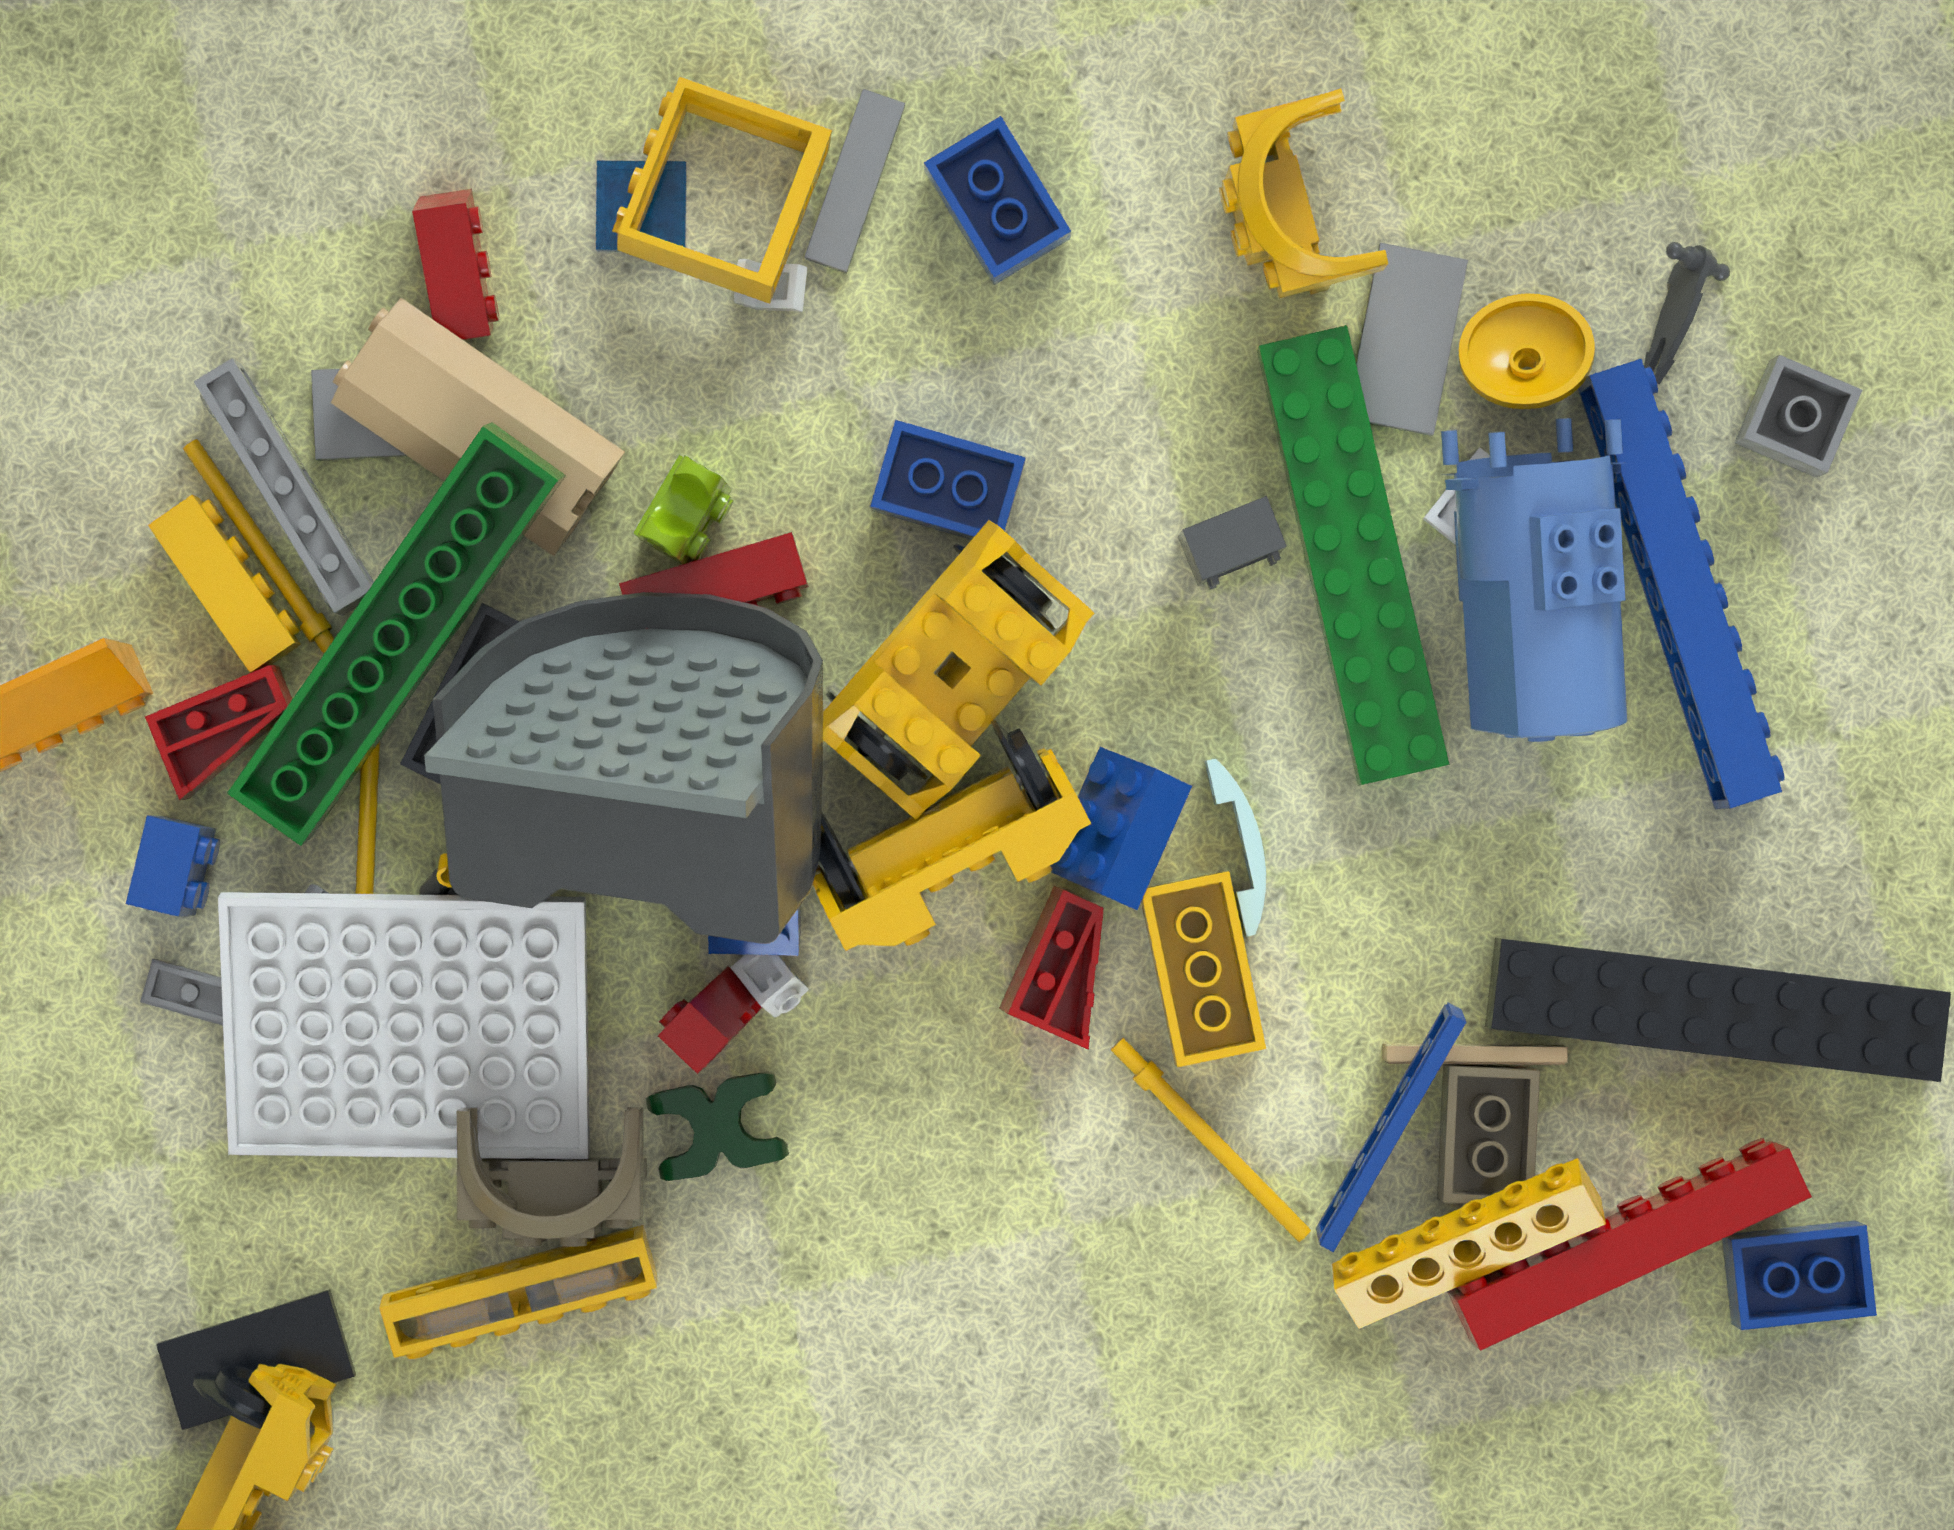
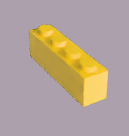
M192 494L148 526L247 670L252 673L274 664L300 646L301 643L295 635L301 630L286 609L279 613L272 603L270 597L275 595V592L266 578L260 572L253 575L244 561L250 558L238 538L235 535L229 539L219 526L224 521V518L210 499L203 502L199 497Z

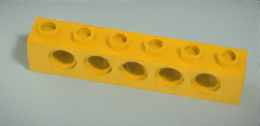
M1578 1158L1564 1164H1555L1539 1175L1525 1181L1513 1182L1506 1186L1504 1190L1483 1199L1471 1200L1460 1209L1441 1217H1432L1418 1227L1399 1235H1390L1380 1243L1362 1251L1346 1254L1340 1260L1332 1263L1334 1290L1356 1326L1360 1329L1605 1225L1601 1197Z

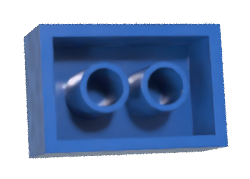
M1001 116L924 162V172L993 285L1070 240L1071 230Z
M895 420L870 508L871 511L970 540L974 538L988 520L1005 531L1026 458Z
M1099 747L1078 795L1091 824L1080 829L1060 860L1050 865L1052 868L1051 873L1138 910L1192 786L1156 768Z
M1853 1220L1734 1233L1722 1239L1731 1324L1740 1330L1877 1316L1867 1225Z

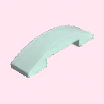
M1211 759L1204 762L1214 805L1232 801L1251 885L1250 889L1234 892L1243 935L1246 937L1256 934L1261 920L1266 892V866L1262 839L1252 809L1239 785L1217 759Z

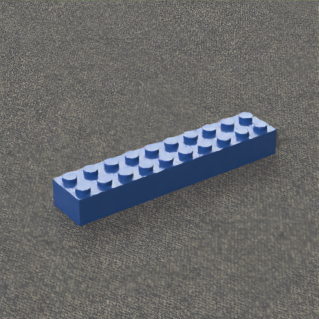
M1642 359L1591 374L1586 377L1585 382L1579 387L1578 391L1600 457L1609 456L1606 453L1605 420L1621 419L1623 453L1610 455V462L1623 463L1621 464V473L1613 474L1616 508H1620L1621 523L1714 809H1731L1782 792L1780 782L1785 780L1784 771L1777 755H1770L1766 739L1771 737L1770 728L1764 713L1756 712L1752 700V695L1757 693L1755 682L1750 670L1742 669L1738 657V652L1742 651L1741 639L1734 625L1728 626L1723 609L1728 608L1727 596L1720 582L1714 583L1709 566L1714 565L1713 553L1706 539L1700 540L1695 523L1700 522L1699 510L1692 496L1686 497L1681 480L1686 479V471L1678 453L1672 454L1667 437L1672 436L1669 418L1664 410L1658 411L1653 394L1658 393L1655 375L1651 367L1644 368Z

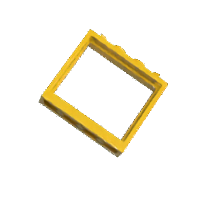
M679 77L674 92L667 91L666 96L661 101L658 115L662 116L663 119L659 129L651 128L643 149V154L648 155L643 169L636 167L630 179L628 193L633 195L628 208L620 206L617 212V219L612 232L618 234L617 250L770 304L827 157L832 130ZM686 112L804 153L758 273L640 232Z

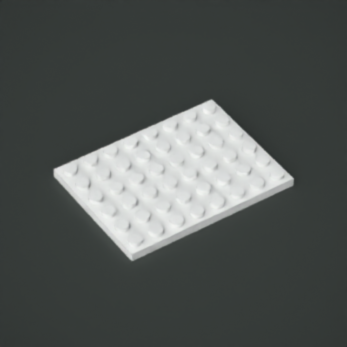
M220 893L218 897L228 1155L457 1158L456 1111L461 1108L478 1107V1141L481 1158H589L586 897L549 896L535 907L525 908L467 899L460 895Z

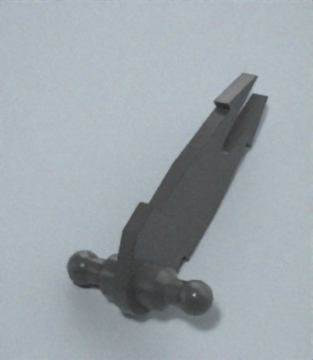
M1671 242L1666 247L1667 256L1670 259H1677L1679 261L1674 265L1667 283L1671 286L1661 309L1649 352H1646L1644 368L1651 367L1654 372L1659 361L1655 373L1657 384L1662 382L1675 362L1673 358L1694 319L1703 296L1701 290L1706 278L1712 275L1716 280L1724 281L1730 276L1729 267L1726 264H1718L1711 250L1701 245L1684 248L1678 242Z

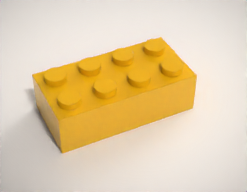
M1223 871L1147 887L1141 904L1175 1065L1182 1067L1266 1049L1230 872Z

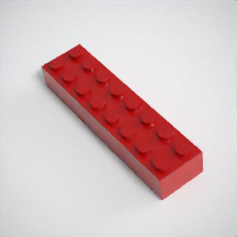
M1764 1138L1754 1140L1739 1148L1741 1153L1739 1157L1729 1161L1719 1157L1698 1167L1700 1175L1688 1180L1678 1176L1663 1182L1658 1186L1659 1194L1648 1199H1643L1642 1195H1637L1622 1201L1617 1205L1619 1212L1605 1218V1225L1447 1291L1469 1340L1480 1351L1812 1198L1789 1147L1773 1141L1765 1142Z

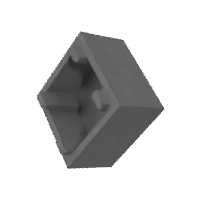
M1267 496L1182 529L1178 535L1197 585L1207 583L1209 590L1216 588V585L1220 584L1219 577L1266 558L1270 566L1277 564V561L1281 560L1279 553L1287 547Z

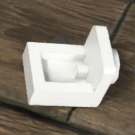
M739 259L737 266L758 273L762 263L749 259ZM785 264L770 304L735 291L734 302L755 310L803 312L807 267L799 264Z

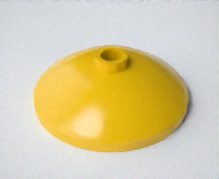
M1541 294L1511 295L1486 305L1469 320L1459 342L1460 368L1470 387L1486 400L1512 409L1542 408L1558 403L1572 395L1585 382L1592 369L1595 357L1593 333L1585 318L1566 302ZM1531 367L1533 369L1523 370L1522 368Z

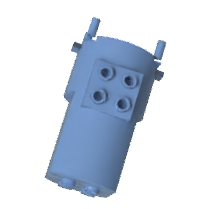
M1558 418L1556 419L1557 452H1572V419ZM1621 419L1605 420L1606 453L1609 456L1578 461L1552 462L1551 453L1506 456L1505 432L1488 433L1490 458L1459 462L1457 430L1441 431L1443 465H1457V473L1441 475H1454V479H1446L1445 482L1446 490H1455L1456 498L1454 524L1459 601H1463L1471 729L1504 735L1506 738H1528L1530 742H1544L1555 740L1557 736L1593 735L1595 732L1625 724L1627 722L1621 601H1626L1621 514L1620 508H1615L1613 475L1621 473V464L1623 463L1610 462V455L1623 453Z

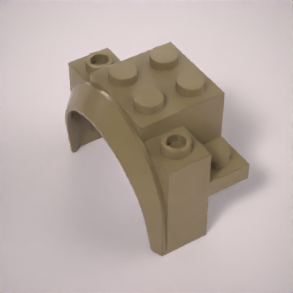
M478 1107L461 1108L456 1111L457 1220H469V1228H496V1224L503 1227V1238H514V1246L519 1247L541 1246L542 1242H545L546 1239L560 1238V1246L576 1247L587 1246V1242L591 1241V1238H595L602 1231V1221L604 1220L606 1228L633 1227V1220H640L643 1217V1179L647 1176V1158H643V1107H627V1110H625L621 1158L481 1159L478 1141ZM501 1180H508V1196L499 1189L501 1187ZM602 1180H609V1185L602 1192Z

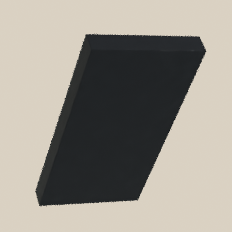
M330 1289L156 1344L182 1430L230 1416L201 1396L193 1386L194 1377L197 1373H217L220 1367L224 1365L241 1366L255 1371L259 1364L271 1367L284 1364L304 1368L333 1383L356 1376Z

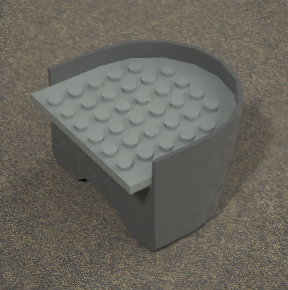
M642 592L577 601L521 620L483 646L433 698L437 742L424 755L425 767L428 773L440 774L449 880L451 887L461 897L525 908L535 907L559 889L665 905L696 934L769 944L777 939L810 893L819 862L821 845L823 660L806 630L768 608L710 594Z

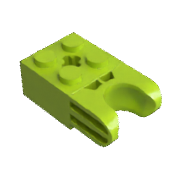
M679 455L633 534L641 541L680 564L689 563L691 559L694 561L699 560L711 541L708 535H706L713 521L721 524L734 502L731 496H729L731 488L724 478L717 473L708 470L701 464H697L686 455L684 457Z

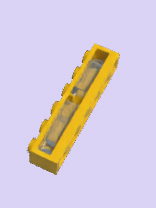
M644 1225L592 1238L591 1241L587 1242V1246H562L383 1294L379 1309L394 1358L406 1355L407 1359H417L433 1352L434 1347L449 1343L453 1348L466 1346L473 1343L477 1339L476 1336L494 1332L495 1336L507 1335L517 1331L520 1328V1324L537 1320L538 1324L552 1323L561 1319L564 1316L563 1313L581 1308L582 1312H593L605 1307L607 1301L624 1297L626 1301L641 1299L651 1293V1289L657 1288L658 1275Z

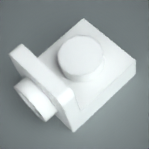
M744 955L730 967L759 1005L774 1018L778 1017L781 1013H787L799 1004L801 996L808 991L807 986L793 973L780 955Z

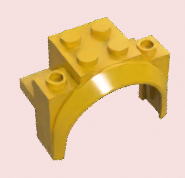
M1341 88L1235 117L1232 125L1234 130L1227 132L1233 158L1241 157L1242 159L1241 163L1229 166L1225 179L1222 180V187H1219L1223 209L1226 214L1233 212L1236 222L1233 224L1234 230H1231L1234 250L1237 257L1245 255L1247 266L1269 260L1263 263L1264 275L1268 288H1277L1279 298L1305 291H1310V295L1327 291L1332 284L1384 271L1388 265L1386 250L1347 257L1319 255L1318 243L1320 241L1296 155H1293L1292 149L1290 150L1288 138L1291 136L1289 130L1314 119L1341 113L1340 103L1345 101ZM1273 155L1274 161L1265 163L1266 157Z

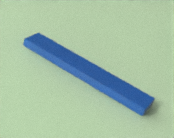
M1447 1003L1440 1011L1319 1221L1316 1232L1320 1246L1332 1252L1335 1251L1465 1026L1466 1019L1462 1009Z

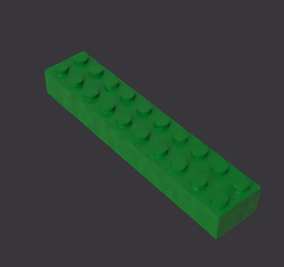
M1347 325L1259 345L1257 350L1357 784L1358 786L1450 765Z
M493 422L484 425L227 794L298 845L302 846L311 839L566 475Z

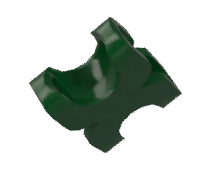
M762 1072L728 1078L718 1086L714 1101L710 1099L703 1088L696 1085H687L655 1092L645 1098L647 1109L652 1114L680 1115L689 1121L694 1131L693 1144L688 1151L677 1156L668 1157L660 1164L658 1168L660 1179L673 1181L707 1175L717 1166L720 1152L724 1153L732 1165L739 1168L767 1164L782 1160L788 1156V1144L783 1139L778 1137L769 1139L754 1138L745 1132L741 1123V1109L745 1103L754 1098L768 1095L774 1090L776 1086L775 1074Z

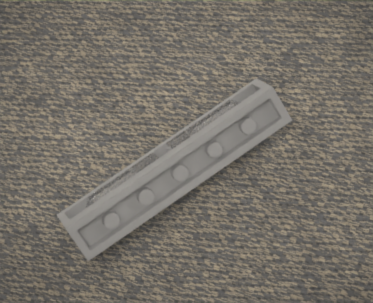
M231 358L194 381L201 393L200 397L210 414L217 419L318 585L316 586L322 599L334 613L344 616L358 606L374 581L242 364Z

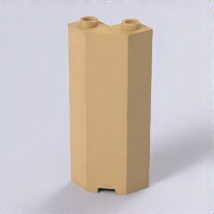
M400 298L390 311L382 308L368 328L372 334L352 363L346 361L336 374L333 383L338 388L331 404L443 481L446 480L484 425L493 422L566 475L524 535L555 556L577 527L589 504L609 480L625 451L404 299Z

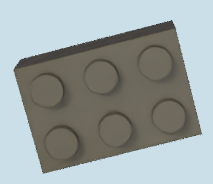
M1443 1064L1437 1199L1443 1203L1466 1204L1471 1200L1483 1199L1504 1190L1506 1186L1513 1182L1525 1181L1535 1176L1539 1070L1525 1067Z

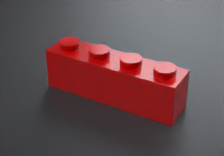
M792 532L619 583L622 595L642 592L710 594L758 606L757 602L773 597L776 604L802 597L800 589L809 587Z

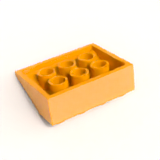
M102 638L0 685V772L23 762L20 754L35 747L38 753H42L64 743L61 736L72 730L77 729L79 734H84L104 725L102 717L118 710L120 716L145 706L143 698L153 694V691L132 645Z

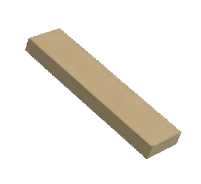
M1383 1044V1060L1388 1064H1411L1421 1044ZM1454 1044L1443 1064L1565 1065L1567 1063L1568 1047L1563 1045Z

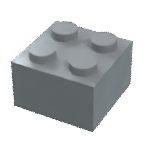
M1778 355L1768 362L1734 443L1813 477H1820L1828 473L1862 389Z

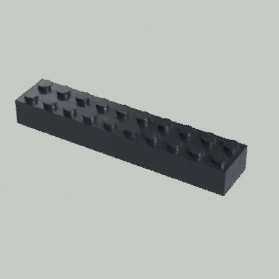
M1495 938L1485 1027L1497 1030L1941 1082L1951 992Z

